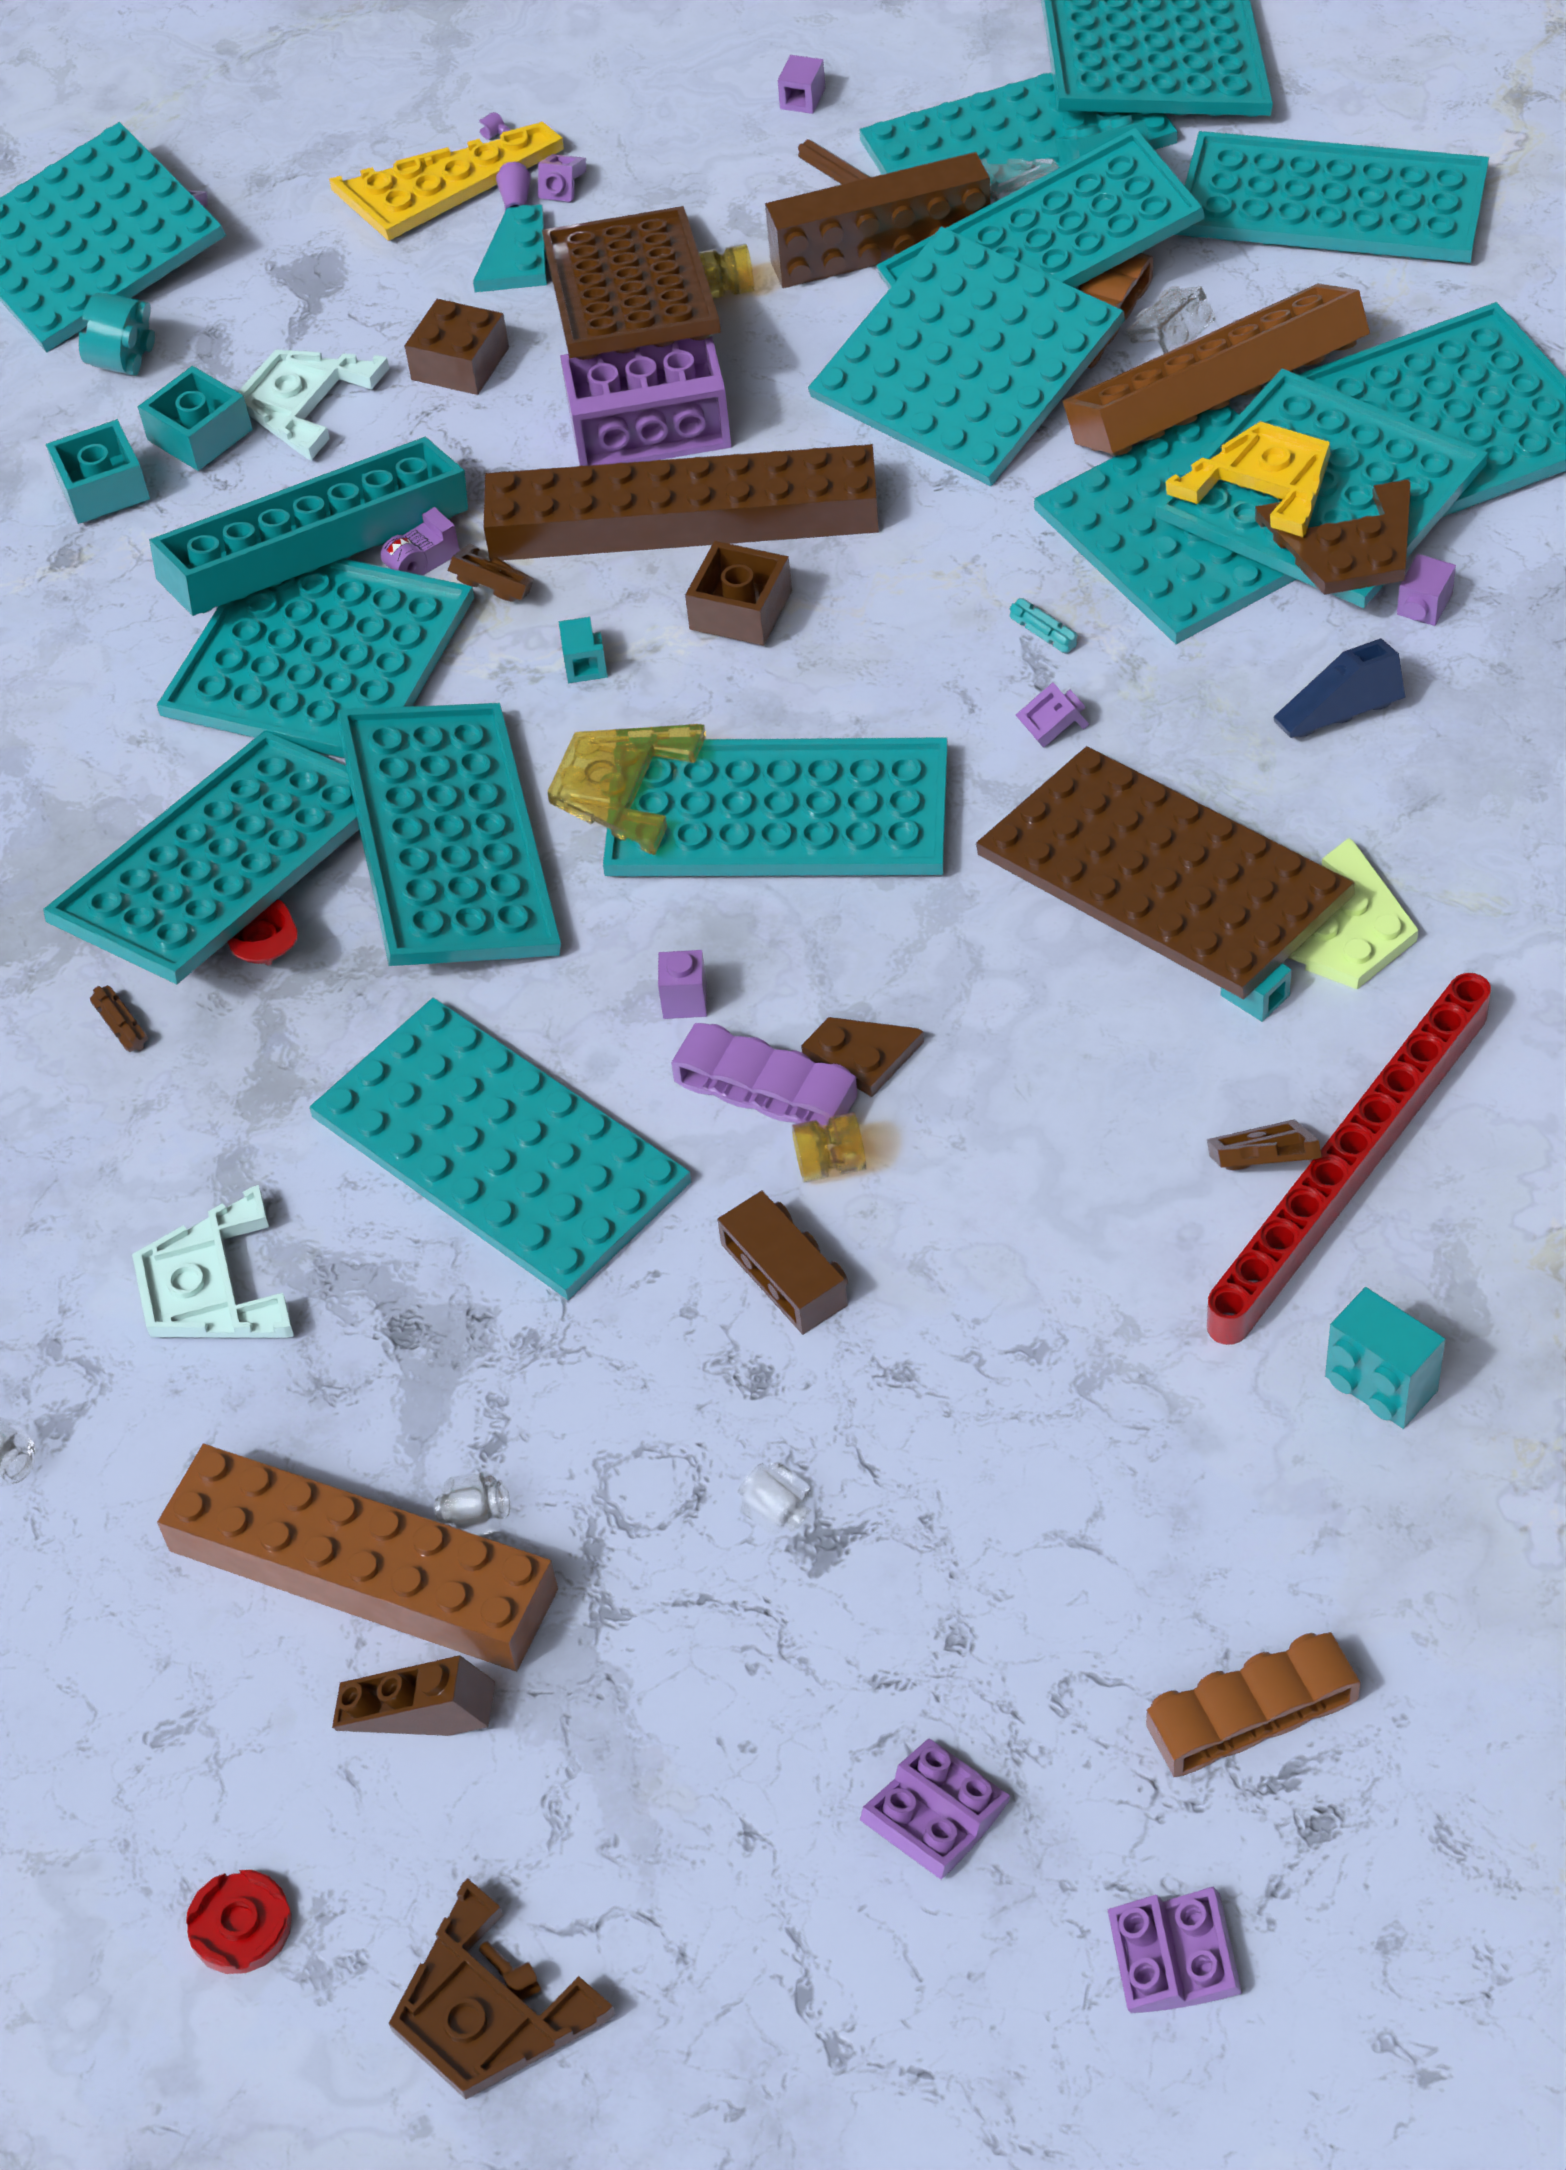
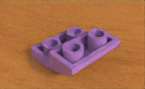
M928 1738L898 1765L895 1779L863 1806L860 1821L942 1880L985 1834L1008 1804L1010 1795Z
M1214 1886L1167 1901H1163L1156 1894L1107 1909L1127 2010L1130 2013L1183 2008L1242 1994L1221 1896Z

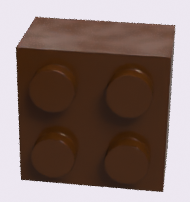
M437 298L404 345L411 380L478 395L509 349L504 314Z
M714 540L685 594L689 629L764 646L792 592L789 556Z

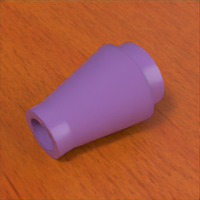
M508 162L502 165L496 176V182L505 205V211L506 208L526 205L531 184V174L526 166L519 162Z

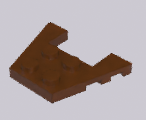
M1409 479L1373 486V500L1380 515L1364 516L1360 519L1338 523H1324L1320 526L1307 528V532L1303 537L1271 527L1270 514L1280 502L1255 506V520L1261 528L1266 526L1273 533V541L1281 549L1287 548L1295 557V564L1324 595L1405 580L1411 485Z
M468 1878L461 1884L456 1894L458 1899L448 1918L444 1917L435 1934L437 1939L424 1964H419L388 2023L391 2031L465 2100L604 2024L615 2015L613 2005L580 1976L541 2015H537L474 1959L468 1951L503 1916L501 1907Z

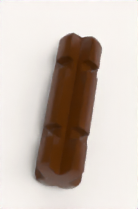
M109 985L102 988L100 986L93 989L94 994L90 997V1002L118 1038L124 1049L128 1052L143 1050L148 1036L122 1000L119 999L113 988Z

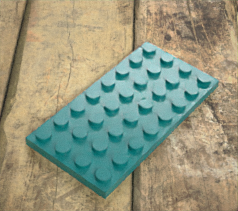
M1052 72L1016 83H1009L989 91L978 92L972 96L955 101L944 102L928 109L910 112L894 119L876 122L873 125L860 128L859 134L861 143L882 175L977 152L990 177V197L993 199L1013 193L1060 168L1055 139L1066 136L1065 129L1085 124L1086 126L1097 125L1100 127L1099 120L1117 115H1120V117L1131 115L1132 121H1145L1149 143L1154 150L1176 144L1178 131L1164 113L1143 115L1137 112L1106 114L1096 111H1081L1078 113L1058 111Z
M1135 127L946 229L1075 288L1176 233L1187 229L1191 225L1205 219L1203 207ZM934 235L876 265L879 276L889 289Z
M1199 131L1185 187L1203 207L1205 219L1175 235L1471 263L1489 157Z
M500 703L338 710L337 725L388 966L559 956L561 941Z
M263 731L43 909L45 922L176 985L179 984L359 830L347 767L295 743Z
M948 738L617 740L603 858L604 876L943 875Z
M434 997L309 1106L312 1118L567 1300L576 1294L692 1182L689 1170Z

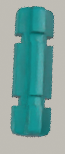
M1018 598L1015 603L1011 604L1009 616L1021 626L1026 623V629L1049 644L1054 642L1052 646L1062 653H1069L1072 648L1076 647L1078 635L1069 627L1063 626L1061 628V622L1040 608H1034L1035 605L1024 598Z

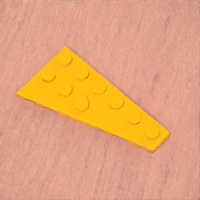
M539 122L502 132L498 140L482 143L479 138L468 141V148L450 152L449 147L397 160L393 164V168L375 172L373 167L360 170V177L343 181L342 176L329 178L331 190L386 240L390 241L497 185L496 176L502 165L508 162H519L528 169L550 155L564 150L563 138L544 122Z

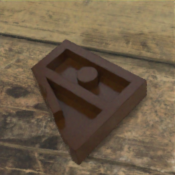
M469 543L451 558L447 571L456 574L458 581L472 587H479V584L493 589V594L500 599L515 602L516 599L522 600L531 590L534 578L512 568L509 564L498 558H493L491 562L479 557L480 548Z
M828 1017L801 1045L802 1053L814 1063L838 1064L845 1067L851 1074L856 1076L857 1089L873 1097L924 1043V1033L919 1028Z
M1295 1119L1207 1139L1209 1156L1221 1168L1225 1167L1227 1170H1240L1257 1164L1322 1158L1319 1140Z

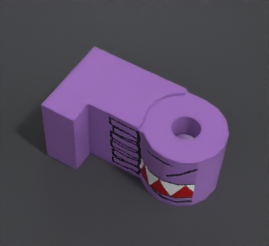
M434 507L422 514L424 523L404 535H396L390 538L382 548L381 560L389 569L425 575L450 560L454 554L460 551L455 525Z

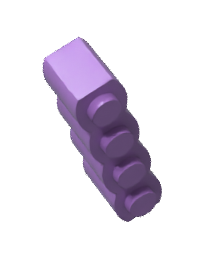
M695 1023L671 1062L674 1082L690 1091L704 1095H715L734 1106L748 1109L754 1108L770 1118L784 1122H795L811 1132L825 1136L836 1135L857 1098L856 1076L851 1074L845 1067L838 1064L814 1063L805 1054L795 1050H774L760 1038L733 1036L726 1028L718 1024Z

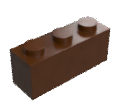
M761 1190L717 1218L721 1245L802 1335L848 1306L846 1294L848 1279L845 1272L837 1262L831 1261L829 1263L820 1253L816 1240L808 1231L801 1232L793 1224L789 1211L781 1202L777 1201L774 1203Z

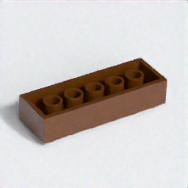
M977 152L765 203L770 262L782 289L876 266L934 235L941 226L947 228L991 204L990 177Z

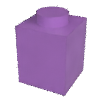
M797 55L789 56L777 80L780 109L814 113L826 89L824 59Z
M1417 554L1405 575V580L1399 586L1397 615L1436 626L1453 595L1456 565Z
M702 950L658 952V990L663 1019L707 1017V980Z

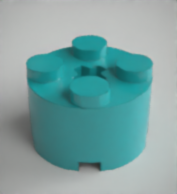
M94 293L89 299L82 316V320L88 321L86 333L79 332V353L82 362L93 367L137 376L141 368L142 355L145 351L151 352L155 342V332L149 329L150 303L109 293Z

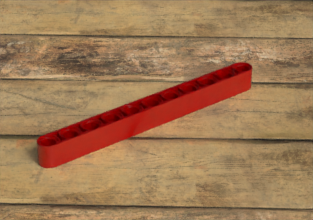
M1463 973L1456 976L1321 1148L1322 1158L1311 1161L1217 1282L1208 1296L1207 1332L1213 1340L1224 1345H1233L1246 1338L1479 1033L1487 1020L1491 986L1486 978L1476 973ZM1249 1280H1257L1260 1282H1250ZM1223 1313H1232L1235 1315H1224Z

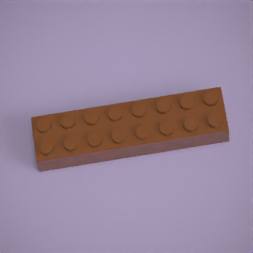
M1317 283L1063 400L1075 444L1091 448L1093 451L1107 452L1111 456L1125 454L1133 449L1132 444L1141 440L1157 439L1165 434V429L1173 425L1189 424L1198 418L1197 414L1205 410H1217L1230 404L1229 399L1235 396L1258 392L1262 389L1261 384L1272 380L1282 368L1294 373L1293 369L1302 365H1314L1326 359L1325 354L1334 350L1342 351L1357 345L1358 339L1370 334L1360 290Z
M204 1443L157 1521L170 1552L515 1672L518 1671L558 1591L552 1562L549 1559Z

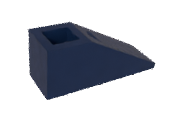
M1382 638L1343 651L1273 716L1274 722L1290 738L1304 737L1312 734L1318 728L1333 723L1347 722L1355 715L1369 710L1384 709L1392 702L1406 698L1399 653Z

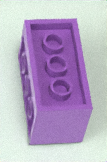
M712 336L705 340H692L690 338L676 340L673 344L665 347L641 346L629 353H616L615 351L600 353L597 357L589 360H580L577 357L569 359L568 354L560 355L569 415L580 466L663 460L732 448L725 387Z

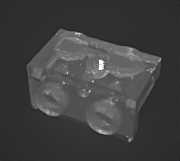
M1173 286L1161 292L1159 300L1152 307H1148L1138 313L1136 316L1137 320L1125 331L1131 344L1158 341L1165 354L1196 339L1215 321L1216 316L1202 286L1181 289L1179 286Z

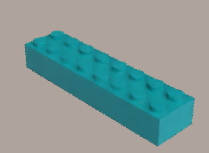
M426 436L149 539L156 580L192 616L207 613L215 607L233 600L243 599L249 594L264 588L277 586L285 580L303 573L313 572L319 567L337 560L347 559L360 551L381 546L390 538L396 535H404L424 523L422 514L434 507L447 519L469 510L465 470Z

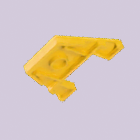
M1260 421L1221 445L1222 452L1211 459L1202 457L1191 464L1192 471L1181 478L1175 474L1165 482L1167 495L1198 504L1218 480H1224L1237 484L1242 488H1250L1272 495L1277 499H1283L1270 514L1271 527L1303 537L1307 532L1330 458V442Z

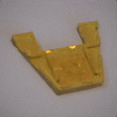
M688 724L575 732L547 791L549 803L589 824L597 822L611 829L613 836L623 841L629 838L639 843L641 850L655 855L667 828L666 817L664 815L632 810L630 807L653 756L695 763L706 738L705 725Z

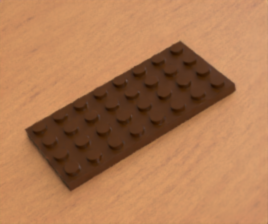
M684 206L542 230L569 359L577 357L580 360H589L597 357L600 353L612 351L616 353H629L641 346L665 347L673 344L676 340L688 338L692 340H705L710 338L712 334L721 333L719 316Z
M1088 746L1083 748L976 842L979 856L1243 1000L1355 895L1353 881Z

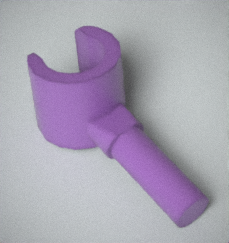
M496 112L490 113L479 120L484 125L480 129V134L487 140L497 134L501 135L502 132L511 130L505 126L503 119Z

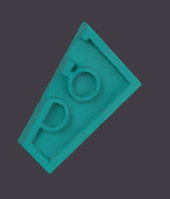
M542 204L506 208L474 277L473 286L475 293L547 285L546 251L542 230L545 229Z

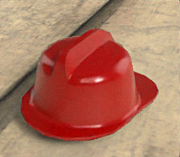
M277 899L227 943L236 957L249 963L270 966L274 960L294 947L298 939L297 928L287 907L281 900Z

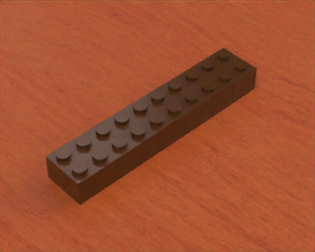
M873 444L485 473L483 528L489 559L493 561V558H498L505 561L712 545L714 540L734 544L879 533Z

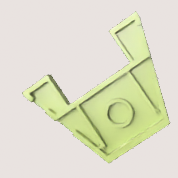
M1348 838L1322 858V866L1353 881L1355 895L1288 958L1306 964V971L1354 989H1359L1417 942L1418 929L1354 841Z

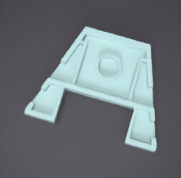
M274 350L238 392L244 395L248 414L251 418L305 458L312 460L330 438L327 427L304 420L338 380L372 390L389 370L387 357L374 355L373 361L357 360L356 354H342L338 359L322 358L321 352Z
M259 1185L243 1192L244 1198L232 1205L225 1207L222 1203L208 1211L209 1217L191 1228L186 1229L183 1225L132 1254L146 1328L150 1337L288 1338L294 1336L283 1293L236 1304L223 1240L269 1227Z

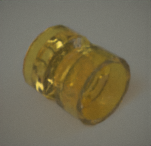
M747 244L726 247L722 254L716 249L698 252L713 299L724 297L725 292L729 290L733 295L755 291L752 264Z
M854 1112L831 1116L826 1125H821L817 1120L791 1125L797 1162L804 1183L828 1178L831 1170L834 1169L841 1175L866 1170L863 1141ZM830 1144L837 1145L833 1146L830 1150L828 1149V1145Z

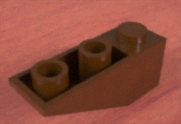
M461 1655L340 1682L332 1728L336 1731L439 1736H450L487 1728L490 1722L495 1681Z

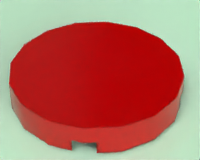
M239 1870L240 1873H233L228 1876L224 1873L212 1878L197 1891L187 1910V1936L195 1955L208 1968L224 1974H246L265 1966L281 1952L290 1935L292 1913L283 1889L268 1875L254 1870Z

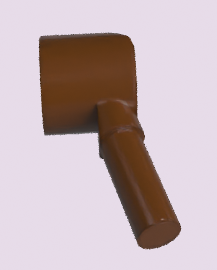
M488 1941L480 1945L479 1951L498 1970L507 1988L521 2001L541 1991L537 1976L529 1961L513 1969L510 1962Z

